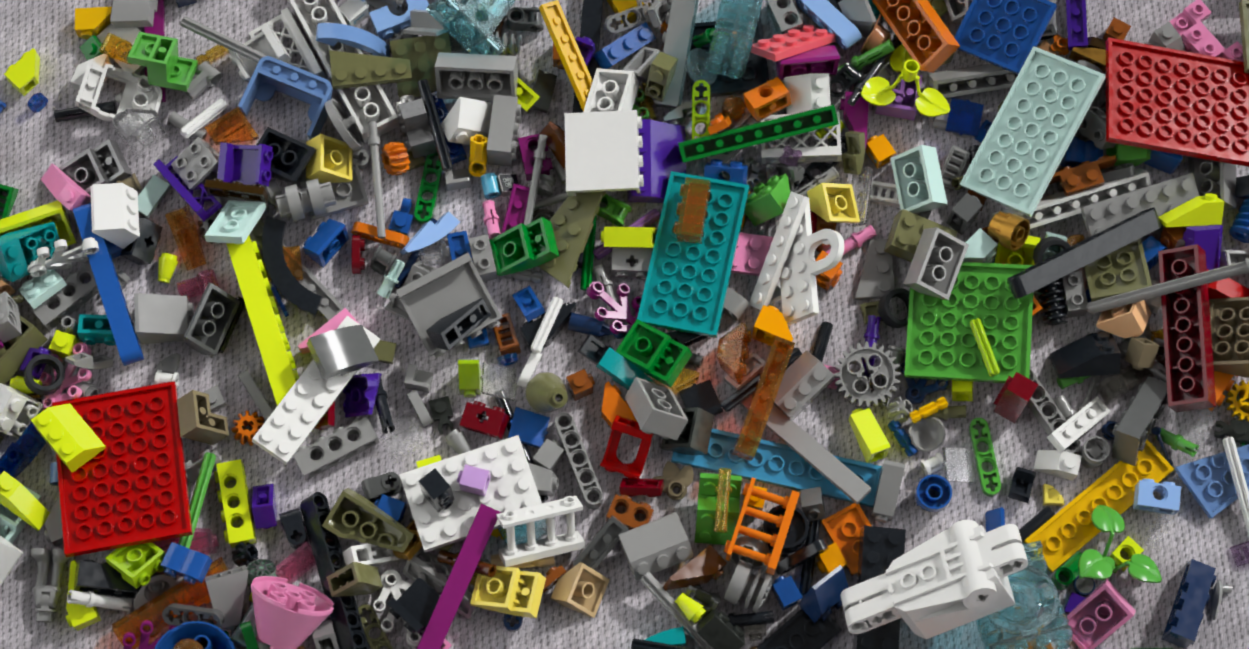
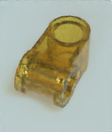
M108 33L99 51L102 54H107L112 59L131 64L128 63L127 56L133 45L129 41Z

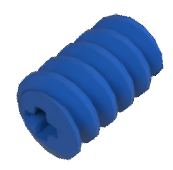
M1245 199L1229 229V233L1234 239L1243 243H1249V199Z

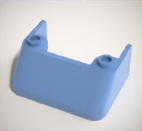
M270 56L261 58L238 105L243 115H248L255 99L263 102L269 101L274 96L275 91L310 104L308 117L312 124L307 136L309 139H312L319 135L328 117L325 102L332 97L333 88L331 83L325 78Z

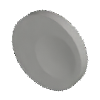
M331 98L325 102L326 111L333 125L347 145L355 152L363 148V141L354 125L356 123L355 118L352 115L348 116L335 99Z

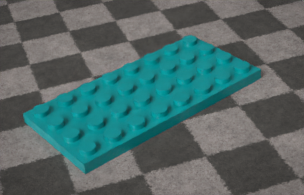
M671 171L638 312V320L650 326L717 338L750 189L749 185Z

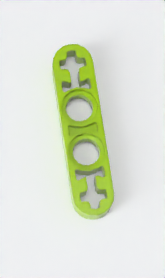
M698 80L692 86L691 139H694L695 136L710 135L707 129L710 125V85L704 80ZM699 83H703V86L707 87V90L703 91V97L707 96V101H695V96L699 97V91L695 90ZM698 103L706 105L707 109L704 114L696 113L695 106ZM698 123H704L706 126L705 133L697 134L695 126Z

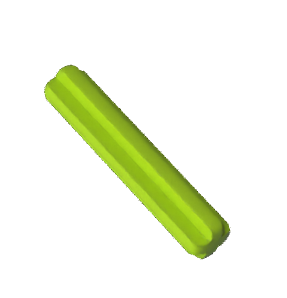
M979 318L970 321V327L988 374L991 377L998 375L1000 370L981 320Z

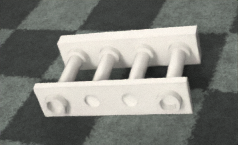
M567 496L564 499L516 510H507L504 513L496 514L503 529L506 528L507 547L499 549V557L505 567L584 549L585 541L578 530L575 531L574 512L583 510V505L577 496ZM566 514L567 533L555 536V516ZM546 519L547 537L536 540L535 521ZM526 523L527 542L516 545L515 526Z

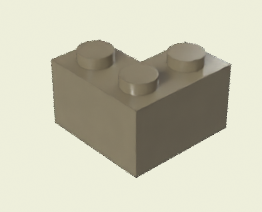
M192 390L177 399L181 437L214 445L229 436L227 417L211 413L209 394Z

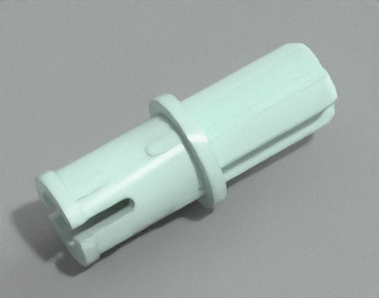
M399 259L394 261L388 275H384L385 278L377 294L389 299L393 288L399 283L397 279L405 266L403 261Z

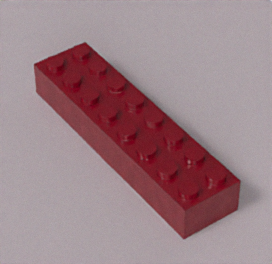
M1198 244L1158 251L1160 283L1207 271L1206 251ZM1208 283L1162 295L1168 407L1176 413L1216 407Z

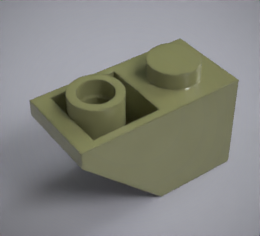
M659 52L651 63L644 95L661 102L664 100L674 77L678 58Z

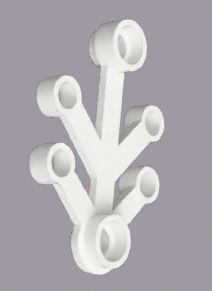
M92 237L86 238L82 241L81 246L64 253L68 248L66 240H57L54 242L55 251L51 259L46 260V258L50 257L49 248L41 247L37 249V260L32 261L27 270L32 277H41L47 274V270L69 269L72 267V262H86L89 260L87 255L97 253L99 251L98 242Z
M387 570L381 576L383 589L379 598L373 603V610L376 613L384 612L386 608L385 602L390 592L393 598L397 600L402 595L400 589L406 591L412 585L403 581L401 575L395 570ZM393 577L395 582L390 583L387 578ZM381 603L383 608L377 609L375 605ZM388 612L386 619L381 622L380 627L383 632H390L393 629L395 617L390 612ZM388 622L391 624V627L386 629L383 624ZM406 628L407 635L405 640L407 645L413 648L418 647L423 635L420 636L415 631L414 634L418 635V639L412 640V633Z

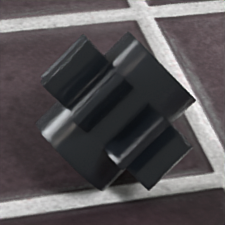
M243 542L235 546L236 550L232 551L233 562L239 567L244 565L247 567L250 562L258 559L257 548L249 542L246 544Z

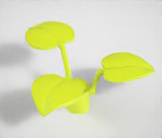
M903 44L896 48L889 60L891 68L896 72H901L893 85L890 86L885 78L873 77L865 83L861 92L862 98L870 104L886 106L895 100L896 94L892 89L897 86L901 79L905 82L915 80L917 94L920 96L916 99L915 106L922 115L937 117L950 112L947 100L938 90L926 88L923 93L920 91V77L917 75L920 65L912 59Z

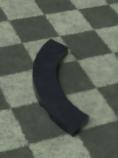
M267 216L262 234V251L269 276L279 292L300 310L316 316L323 297L301 285L292 275L285 261L283 237L287 223Z

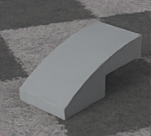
M82 352L65 357L66 362L80 368L104 369L114 367L113 359L105 355L93 357Z

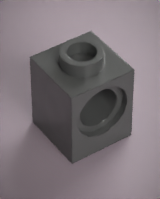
M821 487L800 490L802 511L808 521L826 519Z

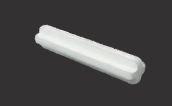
M218 99L180 129L181 136L189 138L225 110L227 103L223 99Z
M553 297L531 345V350L535 353H541L563 304L561 298Z

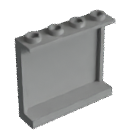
M469 253L396 290L430 357L435 355L437 358L446 353V350L433 346L426 332L427 329L441 318L483 298L491 316L463 339L469 336L473 339L483 333L482 329L488 326L492 329L500 325L499 320L503 318L474 266ZM462 339L454 348L464 344V340Z

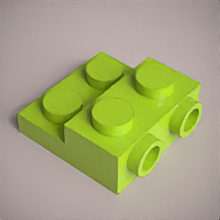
M150 542L117 548L105 559L110 566L121 573L125 581L137 589L140 585H147L153 574L164 570L161 563L165 552Z

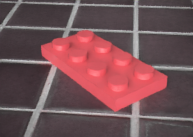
M808 24L798 30L792 29L785 34L773 35V38L758 40V43L750 45V53L776 62L836 42V36L833 33L827 32L826 29H819L814 27V25Z

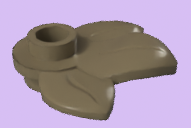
M667 461L663 468V476H656L653 479H664L662 492L667 493L668 497L672 500H681L687 494V487L693 482L694 473L691 465L685 466L680 470L675 464ZM676 487L681 489L678 494L673 492V489Z

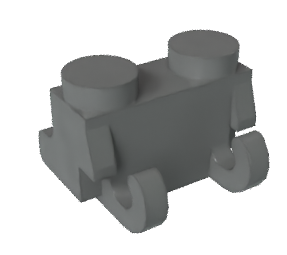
M768 163L766 165L767 179L775 175L779 177L786 173L790 192H795L798 186H794V183H801L804 178L805 169L801 165L788 166L784 163Z
M689 585L685 593L686 596L704 606L703 609L706 610V613L702 619L714 608L717 609L721 601L719 594L709 593L703 590L700 585Z

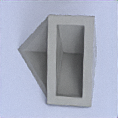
M643 46L622 70L634 71L636 76L648 79L651 63L660 50Z

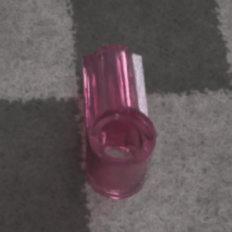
M213 269L201 271L196 277L176 283L180 296H187V298L204 294L209 282L219 287Z

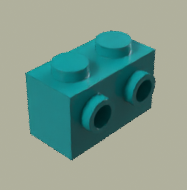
M79 314L77 334L81 342L87 345H95L96 343H104L109 346L116 345L107 315Z

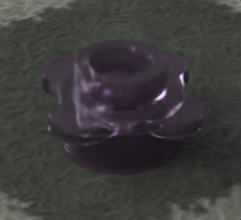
M785 146L783 149L784 153L779 158V162L787 166L797 167V162L802 157V152L792 149L791 146Z

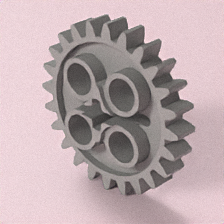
M866 341L864 347L857 343V349L849 346L850 353L843 351L844 359L838 358V362L841 365H835V369L840 372L835 373L834 376L840 379L835 382V386H842L838 392L846 393L844 400L851 397V404L858 401V407H861L862 403H866V407L869 408L870 403L877 407L879 400L885 404V396L889 399L892 398L890 391H897V388L893 385L900 384V381L895 378L899 377L901 373L895 371L900 365L893 364L896 357L889 358L890 350L884 353L883 345L877 349L875 342L872 347H869ZM861 358L865 359L868 374H871L870 382L874 389L873 392H871L869 389L867 377L863 376L864 366L861 362ZM875 358L879 360L880 364L877 367H873L869 364V360ZM851 364H857L860 367V370L858 372H852L850 371L849 366ZM881 377L885 380L886 384L877 386L874 380ZM863 383L866 389L863 392H859L855 389V385Z

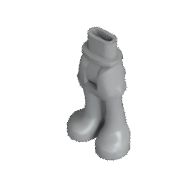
M32 548L31 556L38 564L36 586L32 592L36 607L34 612H37L36 621L53 622L54 613H57L56 608L62 595L61 578L63 568L70 557L66 558L64 549H53L51 585H47L51 550Z

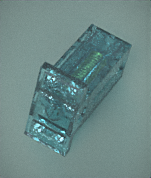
M436 0L429 4L426 10L470 54L499 55L505 50L506 46L493 32L516 0Z

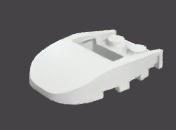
M93 61L88 62L75 106L101 120L128 126H143L155 118L162 100V90L159 86L149 85L147 76L135 74L132 69L126 67L125 69H120L111 64H105L102 67L92 65ZM105 77L126 83L116 115L99 110L100 108L96 107Z

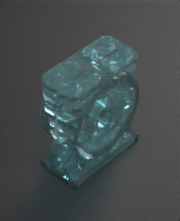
M721 0L705 65L710 73L725 75L732 79H738L744 75L763 0Z
M1041 541L1023 544L1028 566L1019 572L1008 575L1014 600L1020 603V605H1013L975 620L981 641L984 642V649H1068L1072 642L1073 631L1071 626L1068 625L1069 620L1067 615L1064 614V607L1060 604L1057 588L1047 575L1048 566L1042 553L1043 546ZM1045 606L1043 613L1039 616L1041 607Z

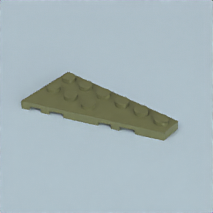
M606 191L576 193V196H568L549 220L552 224L559 257L537 267L567 288L570 287L572 274L577 269V261L580 254L584 251L594 225V217L599 212V205Z

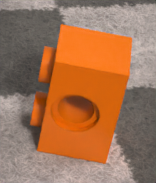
M778 77L743 94L745 107L756 121L791 105L790 93Z

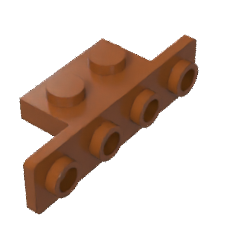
M1109 155L1098 158L1097 161H1084L1079 166L1073 168L1071 166L1064 167L1059 172H1055L1049 185L1061 182L1065 196L1104 185L1105 181L1100 170L1114 166L1117 160L1116 156L1109 157Z

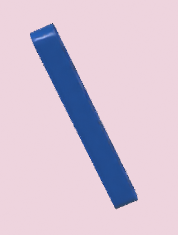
M91 203L73 208L82 241L92 237L98 242L99 251L87 256L121 361L124 366L144 360L106 240L92 232Z

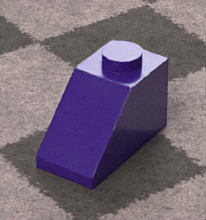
M274 484L253 486L252 511L256 529H269L277 526Z

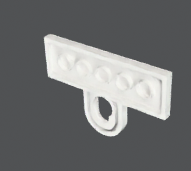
M809 201L780 276L783 316L789 326L819 314L816 275L834 268L840 262L844 253V240L839 232L831 229H822L812 234ZM782 214L775 217L776 230ZM820 244H830V253L825 258L815 261L814 252Z

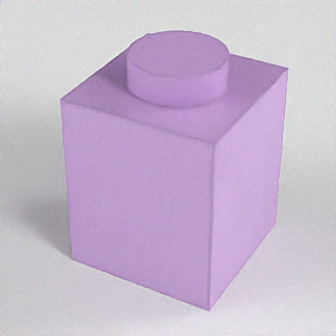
M465 465L464 470H460L457 478L461 491L485 497L491 479L490 471Z

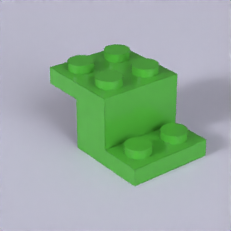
M144 32L138 33L127 56L128 63L147 66L149 85L186 92L198 68V60L179 57L178 39Z
M700 473L694 543L726 545L727 540H732L739 518L742 476Z

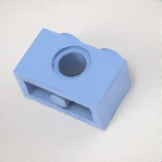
M1153 479L1139 480L1135 485L1133 509L1175 515L1180 507L1181 486H1175L1173 482L1155 483ZM1153 492L1160 493L1162 499H1155Z

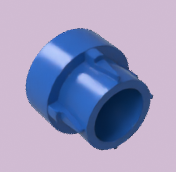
M940 475L924 477L919 482L915 491L917 506L929 512L942 511L952 497L950 483ZM935 489L938 491L939 497H931L928 490Z

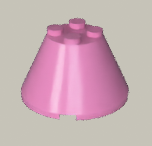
M274 576L254 578L251 584L257 631L256 640L270 645V649H297L333 612V601L322 592L303 583H300L299 586L289 584L286 578Z

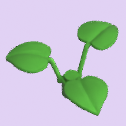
M1097 505L1091 514L1092 522L1100 531L1110 532V536L1103 555L1094 549H1088L1082 553L1078 568L1079 578H1093L1104 581L1112 575V572L1117 573L1121 568L1129 566L1128 573L1133 578L1147 583H1160L1162 577L1155 562L1146 555L1134 554L1130 561H1126L1117 567L1115 566V561L1108 557L1107 553L1112 543L1114 532L1122 533L1125 523L1122 516L1116 510L1108 506Z

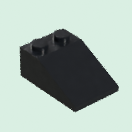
M267 127L256 144H265L273 147V159L270 168L271 178L296 183L316 152L315 148Z
M1106 331L1090 333L1050 353L1051 362L1059 379L1120 374L1121 352L1113 335Z

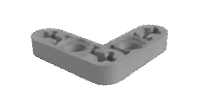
M636 0L638 6L608 16L604 22L606 30L611 33H618L651 21L649 15L645 12L648 10L647 4H642V2L649 0ZM651 0V1H652L651 3L648 2L649 7H650L656 0ZM630 12H634L637 16L634 23H629L627 20V15ZM612 19L614 21L623 20L624 22L617 24L616 29L614 27H610Z

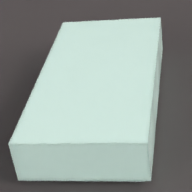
M153 175L138 195V212L149 218L169 191L171 185Z

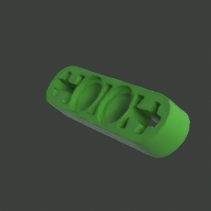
M975 418L969 425V433L981 489L985 495L993 497L999 493L1001 481L989 426L985 419ZM976 423L984 427L981 430V438H978V430L973 428L976 426ZM980 442L986 443L988 451L980 452L977 444ZM982 463H991L992 471L985 472L981 467ZM992 475H995V477L991 478L992 485L997 486L994 488V491H991L990 488H986V486H988L989 484L988 477Z

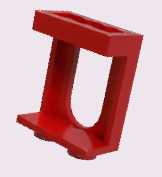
M617 415L613 421L612 431L600 466L609 472H619L627 478L639 479L645 466L654 433L647 434L640 429L637 421ZM622 433L642 439L636 459L632 463H623L617 457V449Z

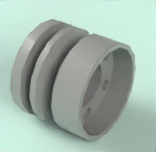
M740 559L724 600L737 605L741 597L745 598L744 609H747L752 601L755 603L752 612L757 614L769 594L773 575L767 573L765 579L761 578L763 568H760L757 574L753 575V564Z

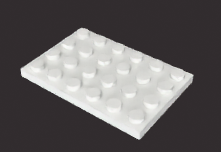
M519 435L399 474L424 552L466 539L481 503L501 513L507 510H516L542 504ZM465 465L490 471L491 479L485 497L461 491L457 478L460 470H464ZM434 468L451 486L455 499L448 509H442L440 512H437L422 494L418 482ZM498 519L494 529L502 527Z

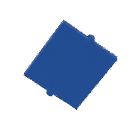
M516 407L513 418L509 422L511 426L507 438L519 435L521 443L540 448L544 443L545 436L548 434L547 427L550 417Z

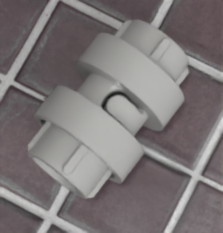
M317 178L306 181L307 187L298 190L297 184L284 187L286 193L275 196L281 219L292 216L294 222L306 219L305 213L314 211L315 216L326 214V207L336 205L331 182L320 184Z

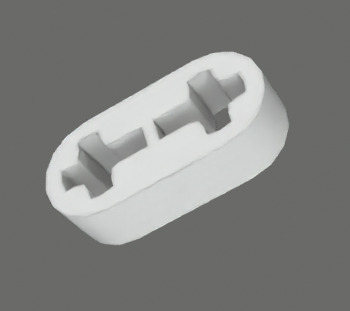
M532 351L517 385L526 389L541 360L542 354Z

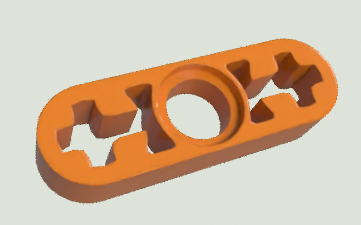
M354 222L351 230L353 235H361V238L401 249L409 242L408 236L385 229L386 238L379 239L377 227L362 222Z

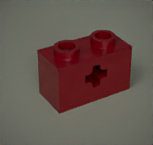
M474 401V403L467 402L459 425L466 430L502 440L510 417L504 413L505 409L493 406L490 409L485 407V403ZM483 417H484V418L489 417V418H488V421H487V420L482 421V418H483Z

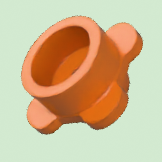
M1058 34L1054 35V42L1050 46L1051 50L1054 52L1058 51V55H1067L1069 53L1068 38H1063Z

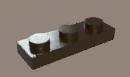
M220 179L205 180L204 188L207 195L267 203L268 194L265 187L252 184L250 186L237 181L229 183Z

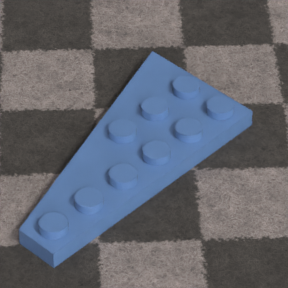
M1249 444L1238 447L1237 452L1249 491ZM1225 452L1173 467L1208 518H1213L1238 499Z

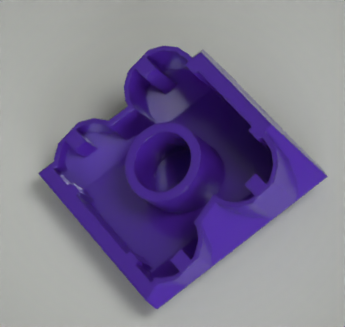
M1223 226L1186 227V231L1183 234L1185 246L1198 244L1206 251L1207 269L1219 268Z
M382 373L358 374L352 377L343 389V393L346 394V400L343 403L345 418L373 414Z

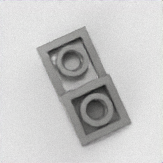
M692 101L670 111L663 118V122L679 126L683 124L684 116L692 117ZM700 103L695 106L696 113H700Z

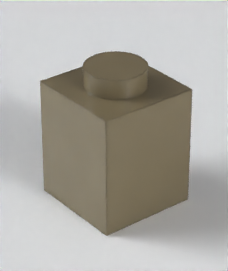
M1131 337L1124 360L1131 363V367L1138 370L1153 368L1159 345L1147 338Z

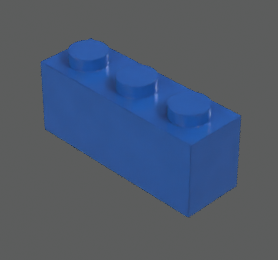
M645 22L599 50L593 57L601 69H609L655 40L656 37Z

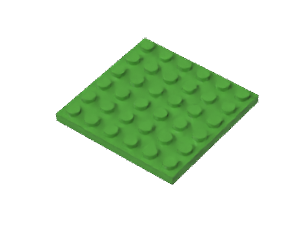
M962 262L949 300L922 294L910 288L904 377L1005 383L1009 376L1013 378L1015 373L1018 372L1029 379L1033 292L1024 297L1014 299L1007 279L1033 265ZM976 318L981 320L1000 370L998 375L992 377L988 374L970 327V321Z

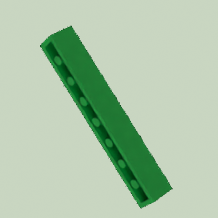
M831 104L678 142L682 162L684 163L838 125L839 123L835 106Z

